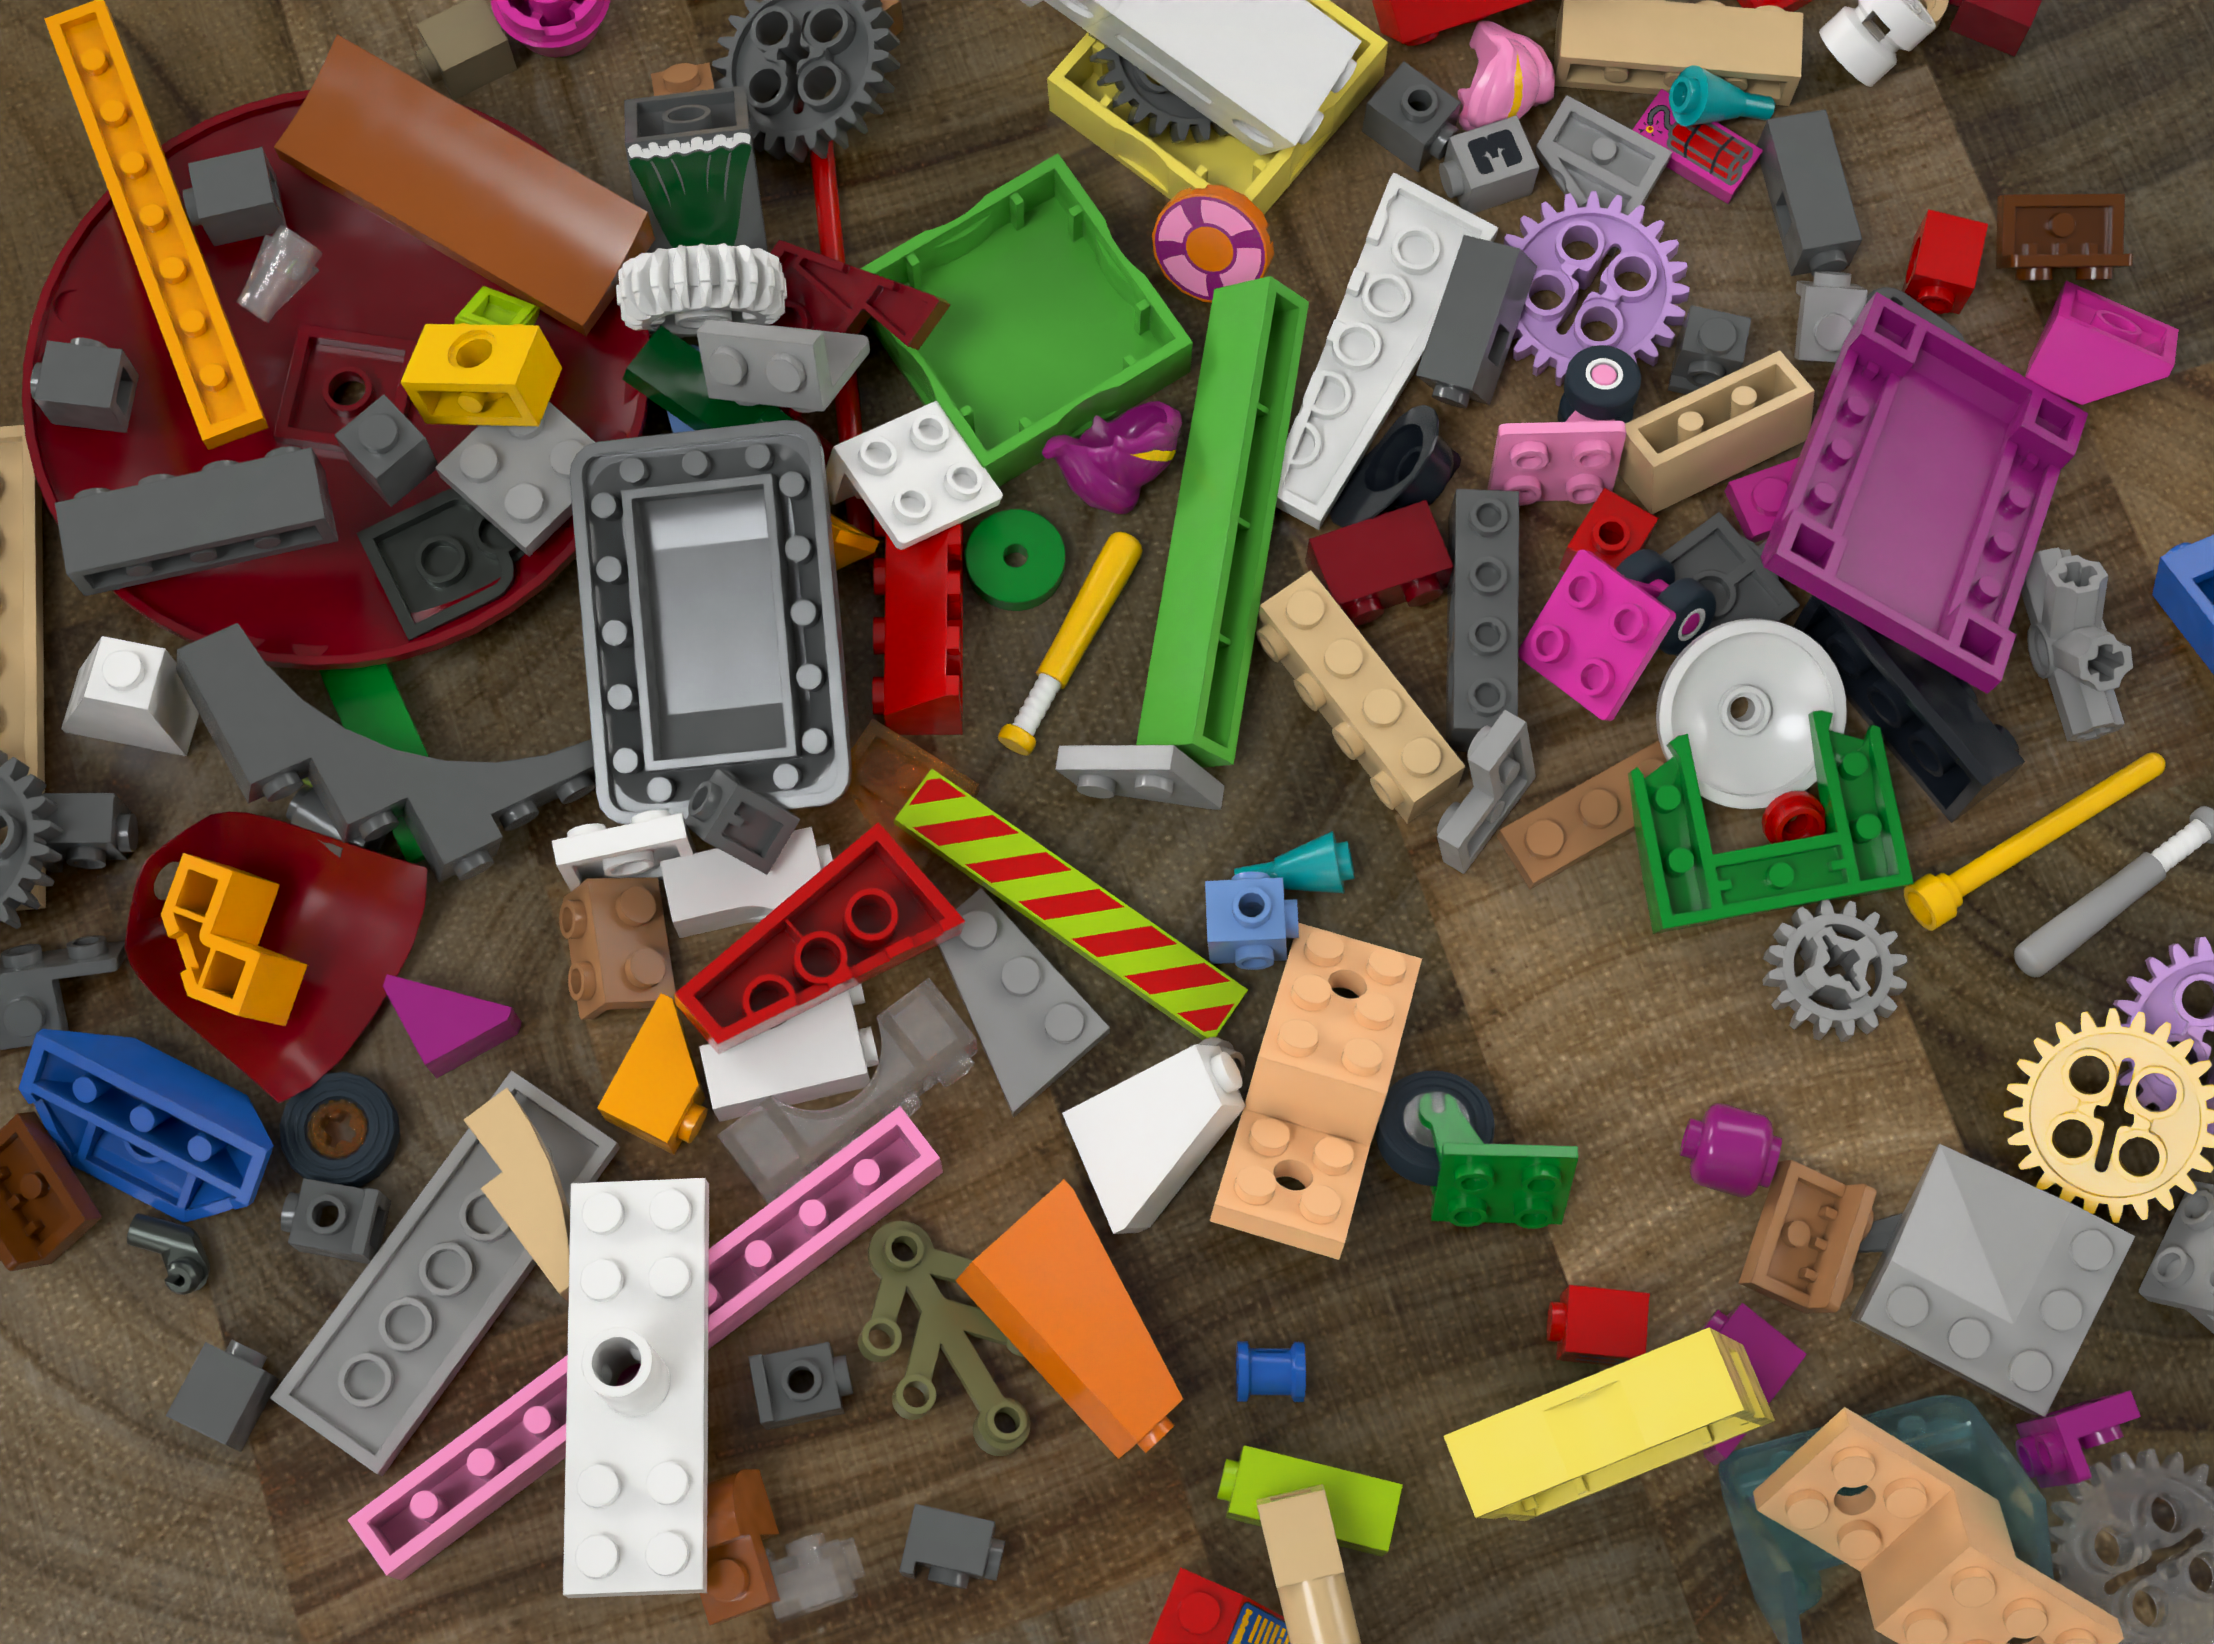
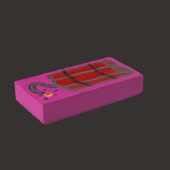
M1663 89L1659 91L1632 129L1672 151L1670 161L1666 166L1667 168L1727 204L1730 203L1758 163L1763 152L1761 148L1718 122L1681 126L1673 116L1669 104V93Z

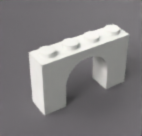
M811 826L793 831L767 875L718 848L694 853V855L663 860L660 861L672 922L679 938H684L740 924L760 922L833 859L829 844L816 845ZM859 984L787 1020L783 1024L754 1036L720 1054L710 1044L699 1046L712 1108L719 1122L870 1087L871 1082L867 1067L879 1065V1059L871 1026L858 1029L853 1006L865 1003L862 985Z

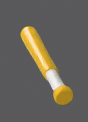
M1115 532L1108 537L1052 645L1036 671L1038 679L1030 690L1029 696L1025 699L1024 705L1020 708L1019 714L1015 717L1014 723L1004 725L999 732L998 740L1010 750L1025 756L1033 752L1036 746V739L1033 736L1036 729L1040 726L1041 720L1045 717L1046 711L1050 708L1051 702L1055 699L1056 693L1066 687L1085 651L1142 556V545L1134 536L1126 532Z

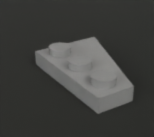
M980 888L956 909L966 921L961 934L939 944L938 947L962 1002L966 1006L980 1038L983 1050L994 1070L1004 1093V1098L1014 1118L1110 1033V1027L983 889Z

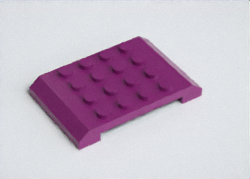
M1876 292L1864 306L1843 343L1760 558L1763 567L1988 694L2002 681L2017 635L2011 632L2009 627L2060 471L2075 456L2088 413Z

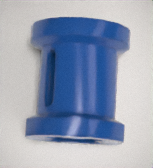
M1237 1341V1402H1247L1250 1395H1290L1293 1402H1304L1306 1389L1304 1342H1293L1291 1348H1250L1247 1341Z

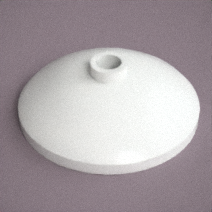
M1753 618L1735 620L1713 627L1698 636L1682 650L1670 666L1663 680L1657 701L1656 725L1658 738L1663 754L1668 761L1673 755L1666 745L1677 736L1688 734L1700 795L1702 797L1731 808H1766L1778 796L1790 791H1805L1817 781L1808 714L1819 710L1833 713L1829 730L1844 734L1847 713L1846 696L1840 674L1834 662L1826 651L1810 636L1796 628L1774 620ZM1745 697L1748 701L1746 713L1739 718H1733L1730 712L1732 703L1737 698Z

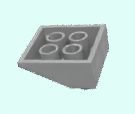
M1938 1144L1849 1320L2029 1414L2045 1417L2135 1236L2072 1203L1944 1145Z

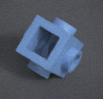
M1252 871L1236 874L1232 877V880L1205 881L1207 942L1211 964L1235 963L1241 969L1259 970L1272 966L1274 961L1287 960L1286 938H1299L1297 899L1284 900L1283 877L1270 878L1266 873Z

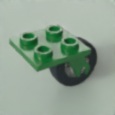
M1443 1071L1414 1073L1400 1079L1388 1090L1375 1129L1378 1148L1386 1163L1400 1176L1412 1182L1431 1187L1433 1194L1431 1221H1446L1461 1227H1473L1482 1223H1515L1520 1227L1528 1229L1542 1228L1549 1224L1562 1225L1579 1158L1578 1146L1492 1144L1495 1124L1488 1100L1475 1085L1452 1073Z

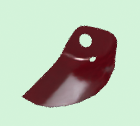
M231 811L211 814L169 840L143 864L135 884L130 906L125 950L129 963L139 980L163 1005L250 1077L277 1103H282L312 1087L342 1060L373 1019L387 996L383 988L386 975L398 976L414 945L425 909L428 870L427 867L396 859L347 842L343 843L341 840L270 817ZM323 843H330L343 848L341 857L331 852ZM183 853L232 866L280 884L258 946L307 964L286 1026L237 1016L187 996L180 974L186 970L178 942L177 939L168 937L161 917L166 899H158L154 892V883L157 875L167 864L172 862L180 863Z

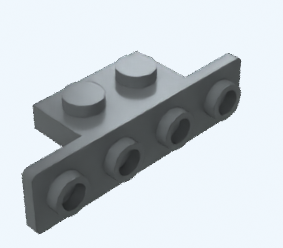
M93 935L72 940L66 944L67 948L42 951L39 944H25L4 950L0 957V1050L32 1046L36 1033L42 1029L69 1031L59 979L118 970L127 957L125 941L107 943L105 936Z

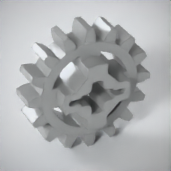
M1829 899L1822 900L1816 907L1815 917L1802 906L1791 917L1794 927L1781 923L1774 932V938L1781 945L1769 946L1763 956L1765 961L1777 966L1776 969L1769 971L1762 979L1764 986L1780 988L1781 994L1771 1004L1774 1010L1790 1006L1795 1011L1789 1024L1794 1030L1801 1026L1805 1020L1813 1023V1038L1816 1040H1821L1827 1034L1830 1027L1835 1028L1841 1042L1848 1041L1854 1035L1855 1023L1866 1035L1871 1033L1879 1025L1876 1014L1888 1018L1898 1007L1889 996L1900 995L1907 986L1905 980L1893 975V972L1901 969L1907 963L1906 955L1890 954L1888 949L1898 937L1897 933L1891 931L1880 935L1875 930L1880 915L1876 912L1870 914L1864 921L1856 918V902L1849 901L1840 914H1836ZM1835 932L1847 935L1854 940L1837 936ZM1798 945H1800L1802 950L1799 954L1805 964L1803 973L1796 977L1794 957ZM1826 964L1829 967H1835L1840 964L1846 974L1844 976L1835 974L1829 977L1824 967ZM1873 964L1875 984L1872 994L1869 996L1867 992L1871 987L1865 980L1868 966ZM1812 1000L1831 1004L1834 1009L1823 1007Z

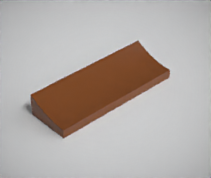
M338 34L306 99L274 146L279 159L520 299L540 307V310L584 336L589 334L616 296V285H619L618 270L622 268V264L641 253H646L655 241L649 214L644 209Z

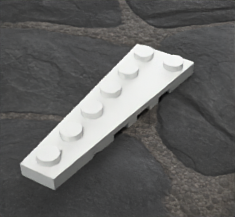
M1396 173L1392 174L1368 232L1357 266L1354 268L1337 317L1334 319L1327 336L1324 350L1303 397L1301 408L1288 435L1277 495V508L1317 530L1320 529L1421 362L1463 236L1467 235L1494 242L1498 232L1497 226Z

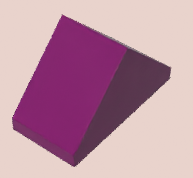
M386 975L383 988L424 1065L436 1079L519 1033L522 1021L512 1007L400 977Z

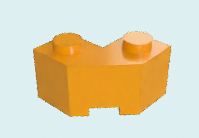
M183 853L161 912V917L168 937L177 939L186 967V970L180 974L187 996L237 1016L286 1026L307 964L258 946L280 884L232 866Z

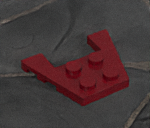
M779 240L770 252L779 258L784 278H786L787 298L784 299L785 313L780 316V319L770 325L858 335L872 315L906 346L919 350L951 306L945 299L782 240ZM777 406L790 418L809 426L817 434L822 444L826 469L833 445L801 417L802 412H797L789 407Z

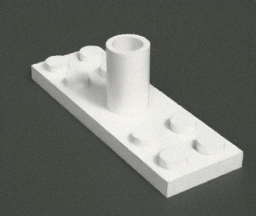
M706 1178L571 1183L563 1595L567 1598L707 1593L709 1183ZM641 1363L639 1372L633 1380L627 1384L616 1386L619 1376L626 1368Z

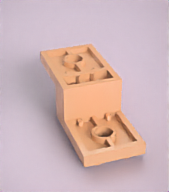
M1298 923L1299 938H1294L1249 1086L1245 1101L1246 1106L1242 1111L1210 1222L1339 1260L1347 1237L1369 1148L1388 1092L1422 958ZM1332 988L1349 989L1358 995L1359 998L1341 997ZM1284 1176L1295 1178L1306 1189H1287L1281 1186L1276 1181V1178Z
M1846 1407L1838 1412L1753 1491L1757 1511L1860 1571L1874 1630L1898 1644H2010L2007 1642L2013 1637L2021 1639L2035 1637L2033 1640L2023 1644H2118L2124 1639L2118 1618L2016 1558L1999 1500ZM1864 1485L1868 1486L1865 1491L1857 1495L1843 1496L1837 1494L1843 1487L1856 1488Z

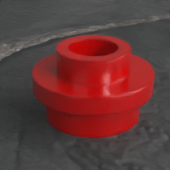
M1790 791L1775 798L1766 808L1762 817L1763 833L1771 844L1824 835V807L1809 792ZM1798 815L1794 821L1787 823L1791 818Z

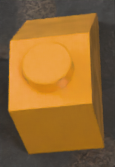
M660 993L597 1108L606 1121L675 1155L682 1140L690 1144L695 1139L704 1123L708 1109L701 1106L705 1100V1095L680 1013L673 999Z

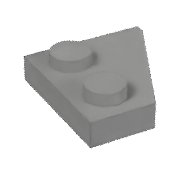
M1174 745L1059 746L1055 770L1077 785V791L1083 795L1094 798H1112L1114 795L1221 810L1224 785Z

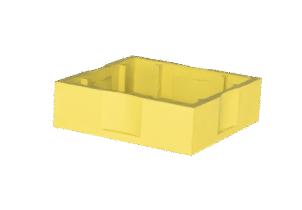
M1306 0L1362 41L1352 56V59L1357 62V66L1344 87L1337 93L1330 91L1318 109L1324 114V118L1315 134L1306 144L1301 145L1297 143L1296 146L1261 156L1230 133L1219 136L1211 124L1209 140L1196 143L1190 127L1184 141L1172 143L1170 126L1168 125L1159 136L1154 138L1148 136L1149 118L1145 117L1140 122L1132 126L1129 125L1127 120L1132 106L1127 102L1113 108L1112 98L1119 91L1116 85H1097L1100 77L1109 72L1107 64L1090 62L1089 57L1104 49V43L1088 36L1089 32L1086 33L1047 78L1049 108L1052 113L1170 200L1179 191L1190 187L1193 190L1196 188L1205 189L1207 185H1223L1245 195L1265 215L1384 76L1388 42L1330 0ZM1145 73L1147 79L1153 84L1161 86L1160 83Z
M1709 1327L1444 1435V1439L1475 1518L1496 1519L1508 1517L1509 1520L1528 1521L1643 1473L1772 1423L1775 1419L1743 1344Z

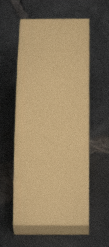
M505 1088L464 1119V1122L502 1171L480 1189L558 1293L569 1303L570 1209L558 1172L540 1134L508 1088Z

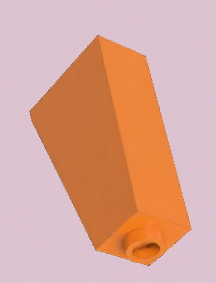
M1063 1179L975 1258L956 1279V1282L1118 1459L1136 1444L1146 1453L1175 1426L1166 1415L1183 1400V1397L1075 1191Z

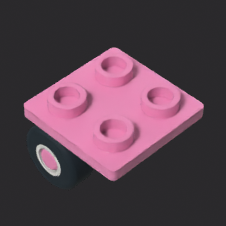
M1606 345L1591 346L1578 352L1571 359L1566 370L1564 393L1560 400L1557 416L1558 422L1506 423L1499 426L1488 490L1519 491V506L1529 505L1536 501H1570L1576 504H1588L1597 500L1604 487L1613 492L1626 438L1625 423L1632 421L1633 405L1637 400L1641 385L1640 370L1634 359L1626 352Z

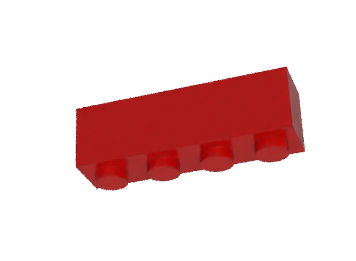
M874 516L875 537H886L885 558H874L873 569L874 595H885V617L873 618L874 655H885L884 677H873V715H884L887 735H963V522L900 550L895 547Z

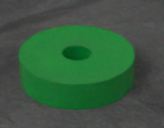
M1009 509L994 513L984 519L974 529L966 547L968 579L975 592L994 607L1008 611H1023L1037 607L1053 596L1063 580L1065 548L1062 538L1057 529L1047 519L1034 512L1022 509ZM1012 553H1020L1027 559L1025 564L1020 567H1011L1004 560Z

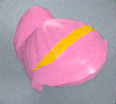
M1479 21L1469 43L1470 47L1475 49L1479 60L1470 88H1462L1457 91L1458 98L1462 104V111L1458 119L1465 131L1516 115L1520 119L1532 106L1536 107L1539 104H1545L1554 98L1555 73L1544 49L1527 36L1514 33L1491 21Z

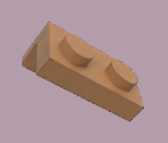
M658 877L587 878L563 898L559 913V924L562 935L568 939L572 963L568 974V987L571 997L577 1001L581 1020L595 1019L606 1010L652 1008L660 993L672 998L675 1002V985Z
M1793 1160L1778 1161L1739 1284L1804 1314L1836 1313L1849 1296L1854 1284L1852 1269L1860 1243L1867 1237L1873 1224L1874 1212L1872 1206L1877 1193L1876 1189L1866 1184L1845 1185Z

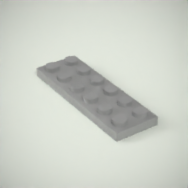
M511 1070L491 1099L505 1088H508L519 1102L543 1140L558 1172L570 1209L571 1183H595L621 1147L616 1141ZM470 1128L270 1397L274 1402L382 1477L537 1264L480 1189L502 1171Z

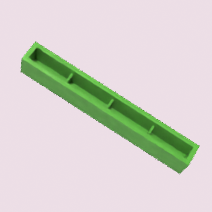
M1272 276L1214 289L1136 745H1174L1202 768L1234 764L1309 301Z

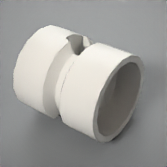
M1858 0L1859 5L1855 9L1844 6L1820 29L1819 34L1827 48L1846 70L1864 85L1872 87L1896 65V52L1899 49L1911 51L1935 29L1936 24L1919 0ZM1877 15L1891 30L1888 34L1885 35L1871 20L1874 16Z

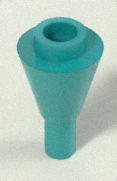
M1696 65L1684 69L1673 82L1669 92V104L1673 116L1681 126L1735 119L1739 116L1767 120L1772 117L1775 110V102L1772 97L1746 93L1739 87Z
M1333 831L1275 857L1272 862L1234 868L1235 875L1254 871L1266 873L1270 878L1283 877V887L1286 890L1345 894L1344 881L1355 879L1348 841L1336 843Z

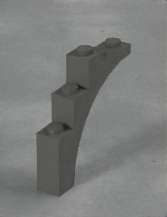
M238 623L177 649L176 672L248 804L262 797H266L268 802L283 799L303 786L302 779L308 777L343 843L362 836L365 842L382 837L399 825L397 818L403 817L438 882L457 875L460 881H464L490 868L494 864L492 857L497 854L503 838L498 826L502 825L505 831L514 830L537 817L539 814L538 807L557 798L560 799L562 804L571 803L587 795L596 787L594 782L595 770L592 739L547 755L502 762L444 761L387 747L345 729L303 701L266 665Z

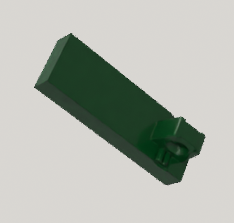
M662 325L629 364L622 378L623 381L693 430L783 420L796 421L777 406L763 404L743 406L735 401L709 398L700 352Z

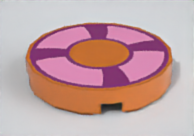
M1207 185L1205 189L1196 188L1193 190L1190 187L1179 191L1158 215L1152 233L1154 257L1164 276L1182 293L1202 302L1212 303L1214 289L1264 278L1274 256L1273 241L1270 244V236L1266 230L1269 224L1263 212L1245 195L1223 185Z

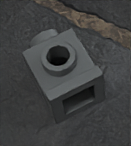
M1691 305L1678 335L1668 391L1689 394L1739 370L1744 361L1752 318Z
M42 793L40 795L49 798L57 803L58 809L44 820L51 821L63 828L62 835L46 841L47 847L62 855L60 861L43 863V867L50 873H63L64 860H66L67 865L72 867L98 869L106 866V860H128V852L136 850L139 835L136 815L131 814V810L115 793Z
M303 1178L300 1193L290 1192L285 1199L281 1214V1230L290 1232L288 1244L299 1252L369 1264L381 1247L391 1200L377 1189H361ZM331 1205L337 1206L339 1211L337 1221L329 1227H320L319 1223L323 1208Z
M829 1342L767 1355L748 1356L760 1423L766 1430L845 1414L842 1396L854 1394L846 1354L834 1357L833 1349ZM799 1370H808L814 1375V1385L806 1393H796L790 1388L791 1376Z
M915 1504L899 1572L904 1577L916 1579L918 1566L930 1568L928 1581L961 1589H967L969 1578L997 1581L1006 1541L994 1538L996 1530L995 1521Z

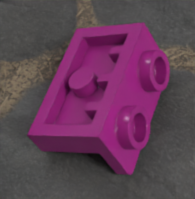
M2131 1390L2089 1399L2047 1413L2045 1417L2039 1416L2016 1424L2021 1437L2016 1440V1451L2026 1474L2030 1478L2036 1477L2041 1488L2076 1484L2091 1479V1472L2081 1448H2092L2124 1437L2119 1424L2141 1417Z

